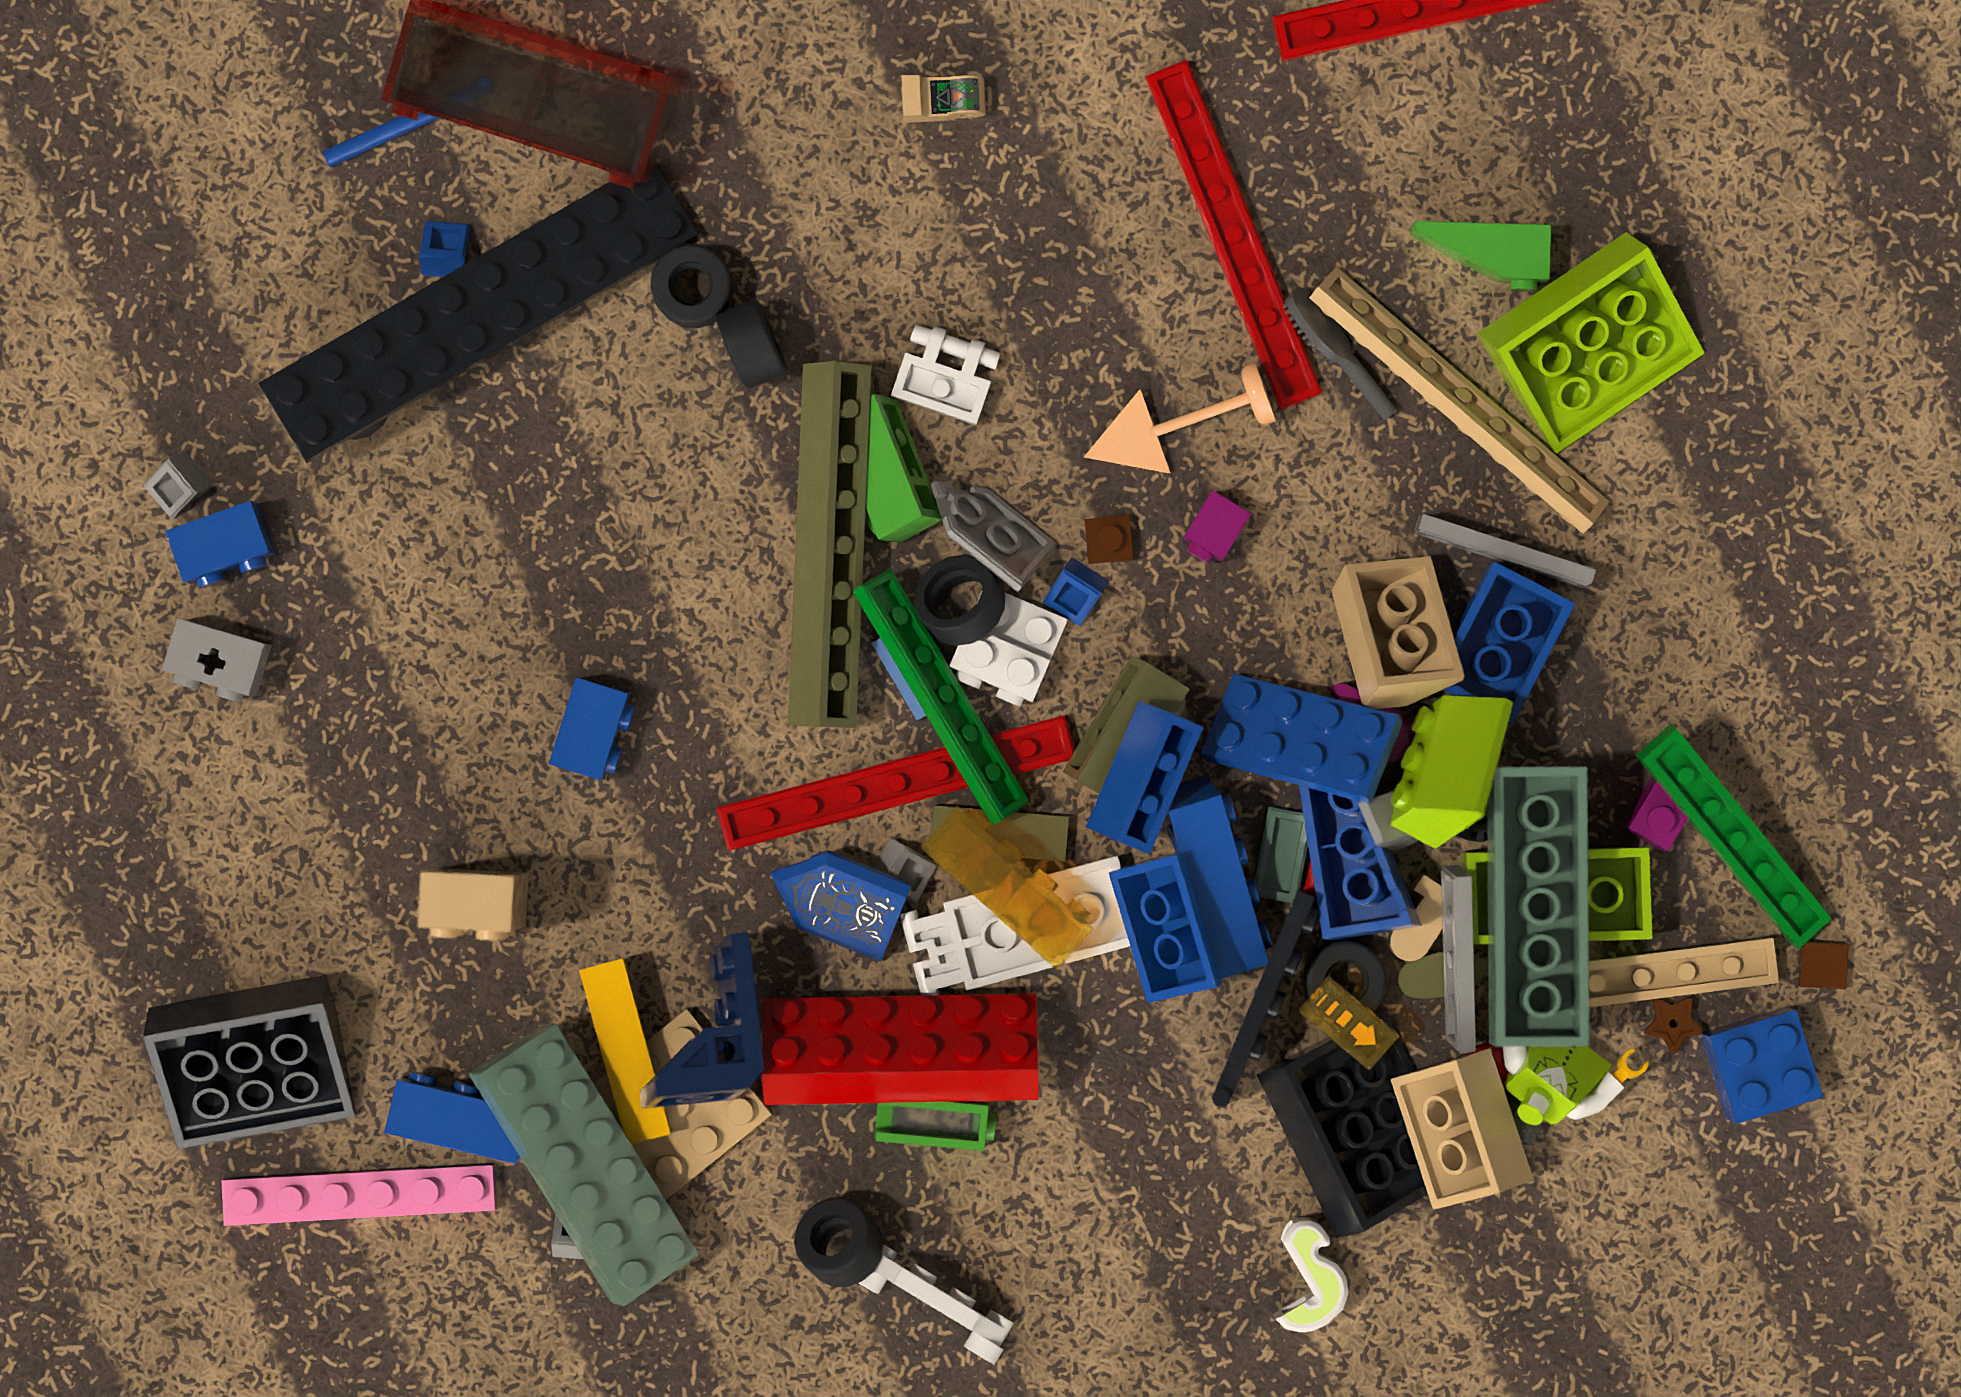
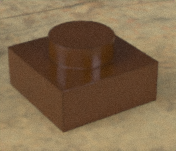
M1130 515L1084 519L1088 565L1134 560Z

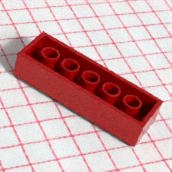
M1036 993L764 998L762 1034L764 1105L1038 1100Z

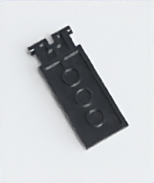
M1297 891L1212 1095V1101L1217 1107H1225L1233 1100L1249 1060L1259 1061L1269 1037L1261 1033L1267 1017L1273 1020L1277 1018L1286 996L1285 993L1279 991L1285 975L1294 977L1304 952L1296 949L1302 933L1311 935L1319 918L1320 910L1314 908L1316 898L1303 892Z

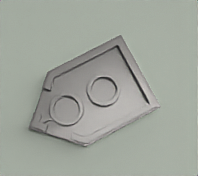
M933 481L931 484L948 536L1017 592L1020 591L1058 545L988 488L972 486L970 490L952 488L951 483Z

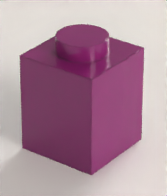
M1212 490L1182 538L1189 543L1186 551L1207 564H1210L1213 558L1219 562L1223 561L1251 513Z

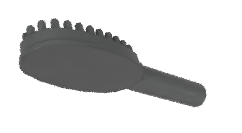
M1301 287L1292 290V293L1284 301L1283 308H1288L1285 311L1286 315L1289 313L1292 315L1289 317V321L1295 319L1296 322L1293 324V327H1300L1297 331L1298 334L1305 333L1302 339L1306 340L1309 338L1310 341L1307 342V345L1311 346L1314 344L1315 346L1312 348V351L1319 350L1320 352L1317 354L1319 357L1324 354L1326 356L1323 358L1324 362L1328 361L1329 364L1339 363L1343 371L1383 420L1390 417L1397 410L1396 406L1352 354L1350 342L1339 324L1333 318L1325 315L1320 307L1309 298L1312 294L1308 290Z

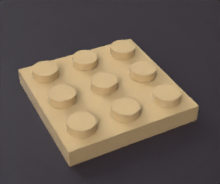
M688 1008L647 1041L656 1074L690 1039L695 1038L704 1029ZM718 1051L719 1056L724 1059L723 1054ZM605 1074L594 1083V1086L622 1129L608 1075ZM751 1086L748 1090L730 1101L668 1106L665 1109L672 1133L633 1144L632 1147L659 1191L667 1200L771 1116L772 1112L764 1105V1102Z

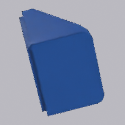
M425 221L419 254L422 275L444 277L468 263L470 224Z
M1072 557L1048 592L1043 603L1078 626H1081L1109 583V580Z

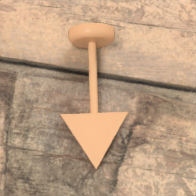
M1253 362L1242 368L1241 376L1246 393L1155 426L1140 389L1084 457L1171 474L1158 439L1160 435L1249 403L1259 423L1267 425L1276 422V416L1257 363Z

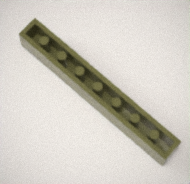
M840 361L803 364L788 725L856 728L861 605L853 590L862 585L871 365Z

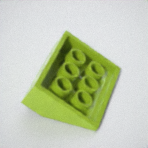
M1627 232L1477 333L1495 367L1555 454L1705 354L1649 247Z

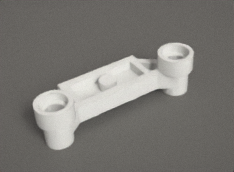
M883 1245L882 1258L874 1272L859 1284L879 1294L887 1280L891 1281L921 1301L972 1330L964 1347L995 1365L1004 1350L1000 1346L1014 1323L991 1309L985 1317L972 1309L976 1300L952 1287L949 1294L945 1293L933 1285L937 1279L935 1275L915 1263L910 1271L893 1261L897 1252Z

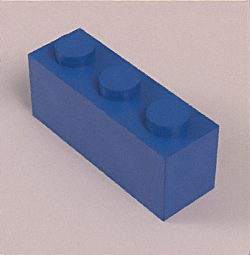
M1138 701L1086 827L1120 843L1150 854L1203 727L1170 712Z
M411 1071L409 1078L402 1076L396 1080L384 1133L513 1164H518L522 1160L486 1101L480 1095L476 1085L458 1081L454 1082L453 1088L437 1085L436 1076L417 1071Z

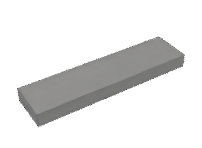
M1425 514L1418 517L1414 529L1416 535L1580 588L1592 585L1596 569Z
M1459 865L1443 866V869H1441L1445 1037L1460 1054L1476 1052L1472 876Z

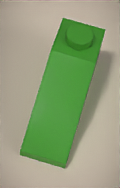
M1415 221L1410 227V236L1498 283H1510V291L1534 292L1537 291V284H1545L1550 279L1551 225Z
M873 394L870 396L865 506L868 513L866 520L870 530L877 536L878 540L902 543L940 522L942 517L897 399Z

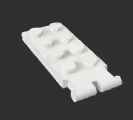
M1118 856L943 902L945 911L919 918L917 910L900 914L909 952L927 948L930 959L913 963L921 996L940 995L939 988L961 982L965 983L967 991L1129 947V940L1108 872L1121 868Z

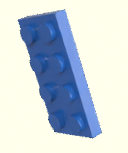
M1233 674L1202 748L1201 755L1205 761L1371 804L1401 728L1402 721L1399 715Z

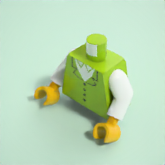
M1502 1046L1504 1064L1508 1070L1504 1085L1509 1093L1521 1101L1517 1109L1519 1117L1531 1125H1538L1543 1119L1550 1124L1556 1125L1565 1116L1578 1120L1597 1114L1625 1088L1622 1083L1627 1078H1636L1648 1068V1061L1643 1063L1637 1071H1632L1628 1068L1626 1059L1636 1049H1629L1620 1055L1617 1060V1070L1611 1074L1608 1071L1612 1065L1588 1046Z

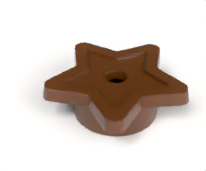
M1686 997L1673 1005L1659 998L1653 999L1655 1016L1653 1021L1645 1028L1644 1034L1650 1037L1663 1038L1670 1053L1676 1054L1684 1038L1701 1035L1703 1032L1702 1028L1691 1018L1692 999ZM1671 1019L1677 1021V1026L1674 1028L1669 1025Z

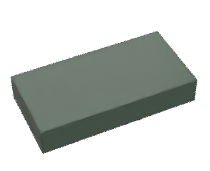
M1268 807L1254 877V884L1259 897L1293 903L1300 888L1308 846L1303 813Z

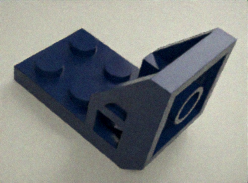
M749 932L730 934L714 948L715 954H710L709 957L710 976L712 981H718L720 999H715L714 1002L715 1021L717 1026L723 1027L704 1028L669 1060L640 1090L642 1109L730 1101L748 1090L764 1070ZM718 1051L723 1054L724 1059L719 1056Z

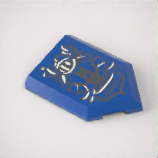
M830 850L815 854L810 859L792 866L786 865L770 872L797 929L881 962L911 888V883Z

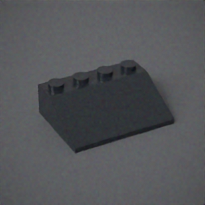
M327 975L148 1008L143 1039L177 1149L355 1117L356 1112L338 1014Z
M1385 1010L1364 1019L1368 1024L1372 1018H1375L1379 1043L1377 1047H1349L1350 1043L1354 1040L1347 1034L1351 1027L1349 1026L1257 1074L1262 1088L1336 1238L1365 1232L1428 1194L1390 1080L1415 1070Z

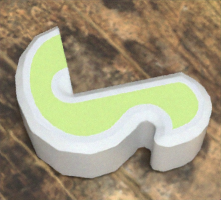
M1296 1217L1285 1225L1281 1240L1310 1287L1311 1292L1278 1310L1273 1315L1285 1329L1308 1332L1327 1325L1343 1310L1349 1291L1346 1275L1335 1260L1318 1252L1320 1247H1327L1330 1244L1329 1236L1325 1230L1312 1218Z

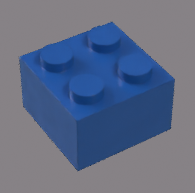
M1783 1007L1702 1032L1701 1038L1727 1120L1738 1124L1823 1097L1796 1009Z

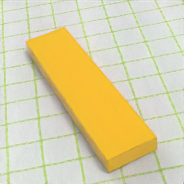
M620 958L579 970L625 1136L630 1144L633 1145L671 1134L672 1131L665 1107L642 1109L640 1090L656 1075L625 959Z

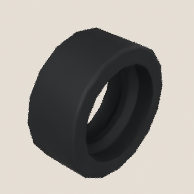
M967 555L947 557L932 565L921 577L915 590L914 607L919 619L939 641L954 646L966 645L987 636L996 627L1005 610V593L994 573L976 558ZM975 581L981 583V596L977 604L969 612L953 619H941L938 617V606L951 588L965 582Z

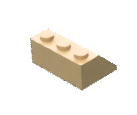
M1431 556L1347 564L1344 566L1331 591L1362 706L1372 709L1408 706L1463 680L1465 676Z
M1490 1048L1390 1079L1433 1210L1501 1193L1533 1180Z

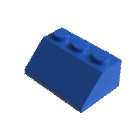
M1173 852L1108 872L1147 1003L1221 986L1222 984L1182 853Z

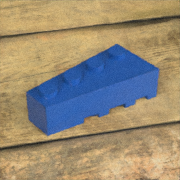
M1206 775L1179 784L1167 814L1172 825H1168L1166 830L1174 851L1180 852L1183 855L1219 978L1223 979L1267 965L1268 958L1265 949L1271 948L1272 943L1265 922L1257 923L1254 907L1260 906V900L1253 880L1246 881L1242 865L1248 864V858L1240 837L1233 838L1229 823L1236 821L1232 802L1228 795L1221 796Z
M1299 785L1318 910H1320L1319 917L1323 939L1340 940L1422 926L1391 850L1376 846L1358 805L1361 801Z

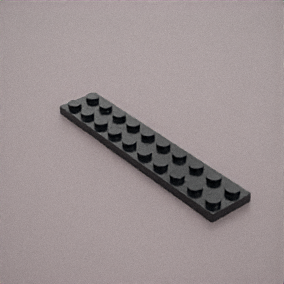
M651 157L258 384L307 464L650 266L671 248L691 242L698 237V233Z

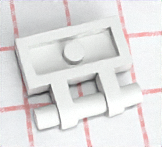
M915 324L910 341L926 346L923 358L905 353L891 397L977 426L991 381L974 375L978 364L995 370L1001 353L985 348L984 342L972 339L970 343L946 335V329L937 326L929 329ZM940 351L964 359L962 370L959 371L936 363Z

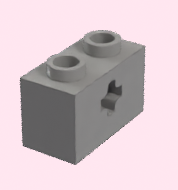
M177 618L162 671L174 674L172 682L198 690L201 682L217 687L216 696L242 703L244 695L257 696L272 645ZM219 651V658L226 661L224 669L217 668L213 671V666L206 663L207 656H216Z

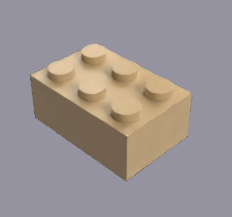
M444 868L420 872L418 928H430V937L458 938V936L469 934L470 930H476V939L504 940V938H509V936H515V930L526 927L529 873Z

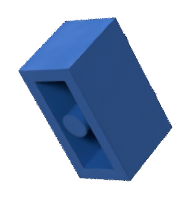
M251 500L165 531L182 581L188 584L197 582L199 589L223 582L225 580L223 573L238 567L241 574L265 567L267 565L265 558L276 554L259 504Z
M576 677L549 764L598 780H605L607 772L615 774L622 754V748L616 747V742L621 729L629 730L636 709V705L629 703L632 694Z

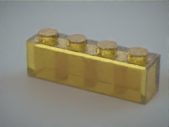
M957 806L921 846L922 851L1058 971L1094 931V928L1088 923L1093 916L1075 899L1072 898L1066 904L1058 897L1054 891L1059 885L1040 868L1033 874L1021 864L1020 861L1025 855L1009 840L1004 838L998 843L986 832L991 825L974 809L970 808L964 813Z

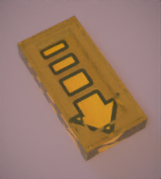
M1330 976L1324 980L1299 1009L1305 1018L1368 1070L1374 1066L1399 1037L1394 1029Z

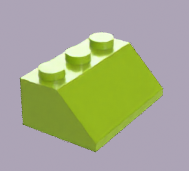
M1443 695L1429 707H1422L1412 723V730L1415 731L1412 744L1405 752L1401 762V767L1405 770L1401 783L1396 787L1391 798V805L1394 806L1389 825L1436 849L1481 818L1485 812L1513 702L1506 698Z

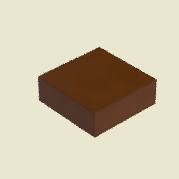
M1806 942L1800 948L1798 986L1846 990L1849 944Z

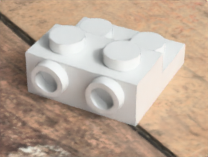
M1005 593V610L996 627L987 636L972 644L959 645L949 667L957 670L955 677L958 681L977 689L980 688L983 681L999 688L996 697L1021 707L1024 699L1033 702L1068 619Z

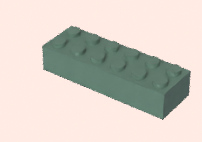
M1496 767L1487 800L1489 1043L1494 1046H1589L1587 767Z
M542 1024L468 1073L611 1303L626 1306L699 1255L557 1024Z

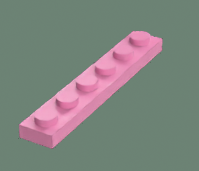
M494 1164L221 1180L224 1226L495 1211L497 1209Z

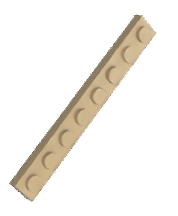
M1337 266L1309 297L1320 307L1322 312L1339 323L1354 336L1360 345L1368 348L1395 375L1404 379L1429 404L1435 406L1454 422L1461 432L1470 436L1490 453L1496 462L1504 465L1531 492L1540 496L1566 522L1572 524L1584 534L1594 524L1609 501Z

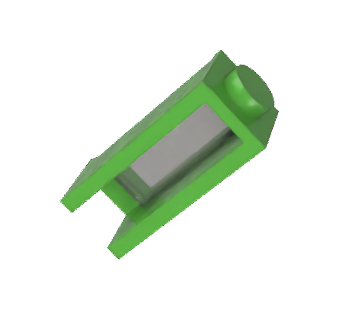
M983 1101L877 1103L874 1137L875 1141L984 1151L985 1140H994L996 1113H988L989 1105Z

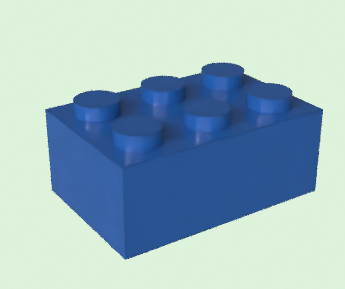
M1496 562L1487 564L1452 632L1465 677L1462 681L1439 692L1448 696L1506 698L1513 702L1508 725H1513L1575 603Z

